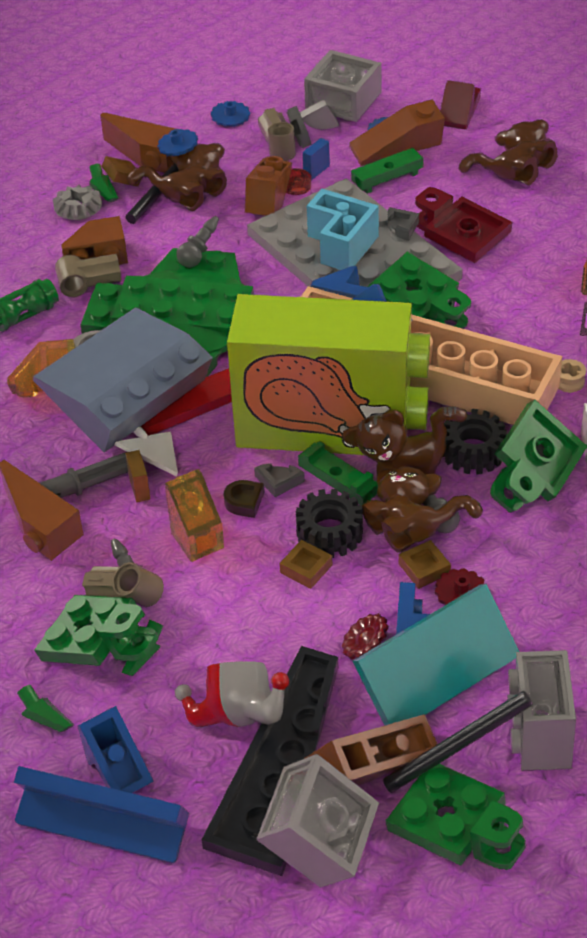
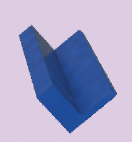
M18 766L14 783L23 788L24 791L15 817L17 824L170 863L177 861L190 814L183 806Z

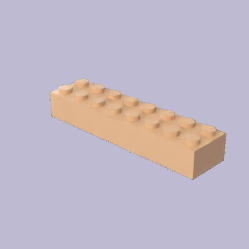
M310 286L301 295V297L353 299ZM411 315L413 320L411 322V333L430 334L428 377H410V386L429 387L428 400L450 407H458L467 412H471L472 409H478L479 415H482L485 410L490 412L489 418L496 415L499 417V421L514 425L526 405L534 399L548 410L560 385L562 356Z

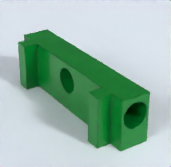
M412 147L351 170V180L368 194L372 192V187L407 173H410L412 176L418 175V169L423 168L424 158Z
M321 441L314 442L298 455V466L334 489H338L340 493H343V491L348 492L349 498L355 497L359 505H363L377 495L378 484L373 480L372 473L368 471L365 474L327 451L325 444Z

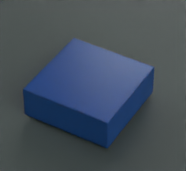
M320 138L302 152L303 177L313 180L330 166L329 141Z

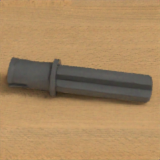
M126 454L116 455L76 471L73 468H69L67 473L39 483L60 498L72 494L79 496L82 494V489L128 473Z

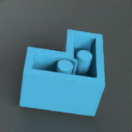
M321 189L307 205L308 237L320 240L321 264L343 270L358 263L379 237L378 205L326 189Z

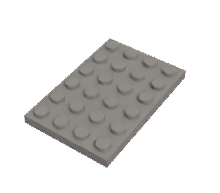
M347 178L324 188L379 206V237L355 265L358 269L360 286L367 287L406 252L411 253L455 281L462 279L463 269L416 232H413L409 241L394 235L388 227V210ZM318 192L247 225L248 235L310 287L313 280L340 271L321 264L320 240L308 237L307 205ZM407 287L409 291L413 289L419 290L416 287Z

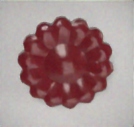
M465 568L460 570L451 569L449 573H442L441 579L436 580L435 594L438 596L440 603L447 605L478 585L484 584L485 580L483 577L478 576L475 571H468Z
M379 613L375 615L368 614L364 618H359L344 635V641L341 645L343 654L353 660L380 645L381 641L386 638V631L389 629L387 619Z

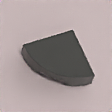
M297 106L287 109L290 124L294 126V136L299 146L304 148L312 145Z
M389 207L388 227L390 231L397 237L409 241L419 223V213Z
M268 463L254 468L255 477L261 483H264V486L274 497L305 482L304 472L295 466L289 465V468L272 467V463Z

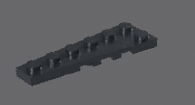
M304 646L300 647L287 672L290 683L284 690L281 719L271 725L261 723L202 838L203 849L279 876L283 875L287 862L256 839L283 768L303 760L317 750L339 668L337 656Z

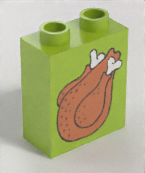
M238 294L227 340L236 447L304 451L314 442L321 441L325 444V449L330 453L364 455L359 447L349 445L343 440V431L357 426L369 416L384 414L390 409L402 413L406 430H426L429 387L410 386V377H428L430 334L411 333L412 303Z

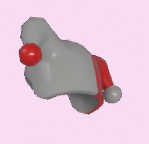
M249 661L217 663L207 666V696L203 702L196 703L191 697V688L186 684H181L175 689V697L182 702L188 722L195 727L210 726L218 723H224L233 727H244L255 722L271 725L281 719L284 690L289 686L290 679L283 672L275 673L271 678L273 686L271 691L268 672L264 663Z

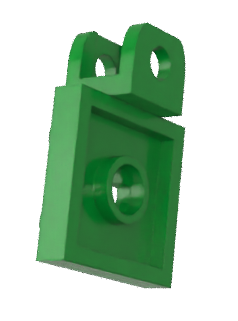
M409 252L401 256L367 286L379 284L387 302L412 303L411 315L446 324L445 321L452 320L456 322L455 327L462 329L468 324V318L464 313L471 308L472 301L466 294L458 290L459 283ZM407 287H416L419 290L413 289L409 291ZM455 302L459 303L460 306L454 307Z
M534 399L526 405L494 453L507 467L500 471L493 482L490 490L491 497L510 513L520 509L524 504L535 501L540 495L546 501L556 498L586 450L587 445ZM539 444L544 446L543 453L546 458L538 454L536 446ZM505 487L513 493L512 499H508L505 496Z
M74 595L66 603L64 610L53 625L47 629L34 651L41 661L100 666L109 652H111L115 660L137 661L144 659L159 636L153 628L138 625L141 618H144L145 613L133 598ZM144 641L140 646L134 647L138 642Z
M441 764L420 775L385 820L387 831L460 866L471 851H473L475 859L494 868L508 870L514 866L526 848L524 837L518 833L523 828V818L518 812L505 806L504 792ZM452 807L455 813H445L441 817L438 816V809ZM511 846V850L507 853H498L495 848L504 849Z

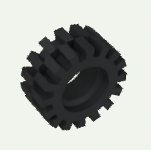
M472 409L471 414H467L464 422L459 423L446 420L444 424L447 429L445 439L447 447L443 457H445L447 465L453 463V469L456 471L463 467L465 474H470L471 469H476V475L483 474V468L490 472L494 470V465L499 467L502 461L497 460L494 453L507 435L504 422L499 423V417L496 415L489 418L490 412L485 410L482 415H479L478 409ZM468 439H477L483 441L484 443L469 444L464 441Z
M325 489L318 490L319 496L317 497L313 492L308 494L307 501L302 499L299 502V508H296L298 542L303 540L332 555V558H334V552H339L340 556L347 555V548L351 551L355 550L357 543L361 542L363 534V509L361 505H358V500L355 497L349 500V493L343 491L341 496L338 495V489H331V494H326ZM328 519L342 522L334 527H324L317 524Z

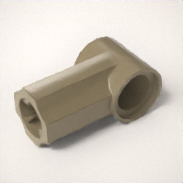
M275 108L264 110V113L258 117V125L269 146L270 156L281 157L283 161L291 160L296 155L294 126L286 122L283 114L277 112Z
M117 254L84 260L74 255H66L61 257L55 264V272L61 293L68 297L80 296L86 292L88 287L96 286V283H115L122 280Z
M131 562L124 563L120 567L93 566L89 572L85 573L82 583L86 595L133 598L137 604L144 607H150L157 603L164 589L163 581L159 575Z

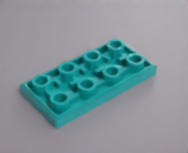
M481 584L352 662L385 726L428 714L516 659V652L520 651L487 584Z

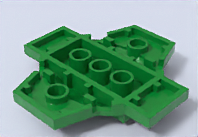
M173 248L148 275H126L123 285L96 283L80 324L82 334L89 331H101L136 307L188 333L213 357L206 377L217 366V358L221 353L228 351L227 340L237 295H254L253 286H246L240 281L235 253L217 250H206V252L202 253V259L197 266L187 268L182 266L177 260L178 248Z

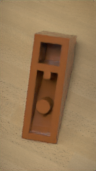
M433 99L408 105L349 143V147L360 166H364L412 147L419 151L442 144L445 118Z
M102 112L100 118L103 139L137 165L153 167L158 172L165 173L173 165L170 157L161 154L157 145L162 136L169 134L175 128Z
M6 460L0 462L4 489L22 531L25 544L31 551L35 553L40 552L52 561L84 535L79 510Z
M424 714L331 740L307 757L318 754L359 786L393 773L436 746L437 741Z

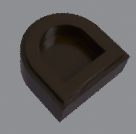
M238 480L227 485L223 493L226 509L236 515L255 518L265 492L264 483Z

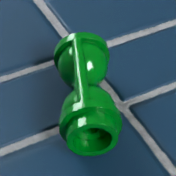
M47 278L44 280L37 279L31 284L0 298V331L4 332L9 327L44 310L52 309L54 303L59 301L58 293L53 283Z

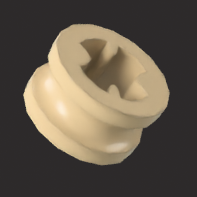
M573 359L563 360L558 389L569 393L581 390L585 384V365Z

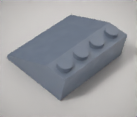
M135 307L33 376V381L105 453L114 446L116 441H121L138 427L145 424L204 381L213 357L188 333Z

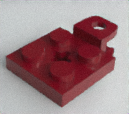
M427 187L415 197V205L422 210L419 213L417 228L424 231V237L473 263H476L512 231V221L463 196L453 203L452 195L438 188ZM435 198L436 201H428L426 199Z

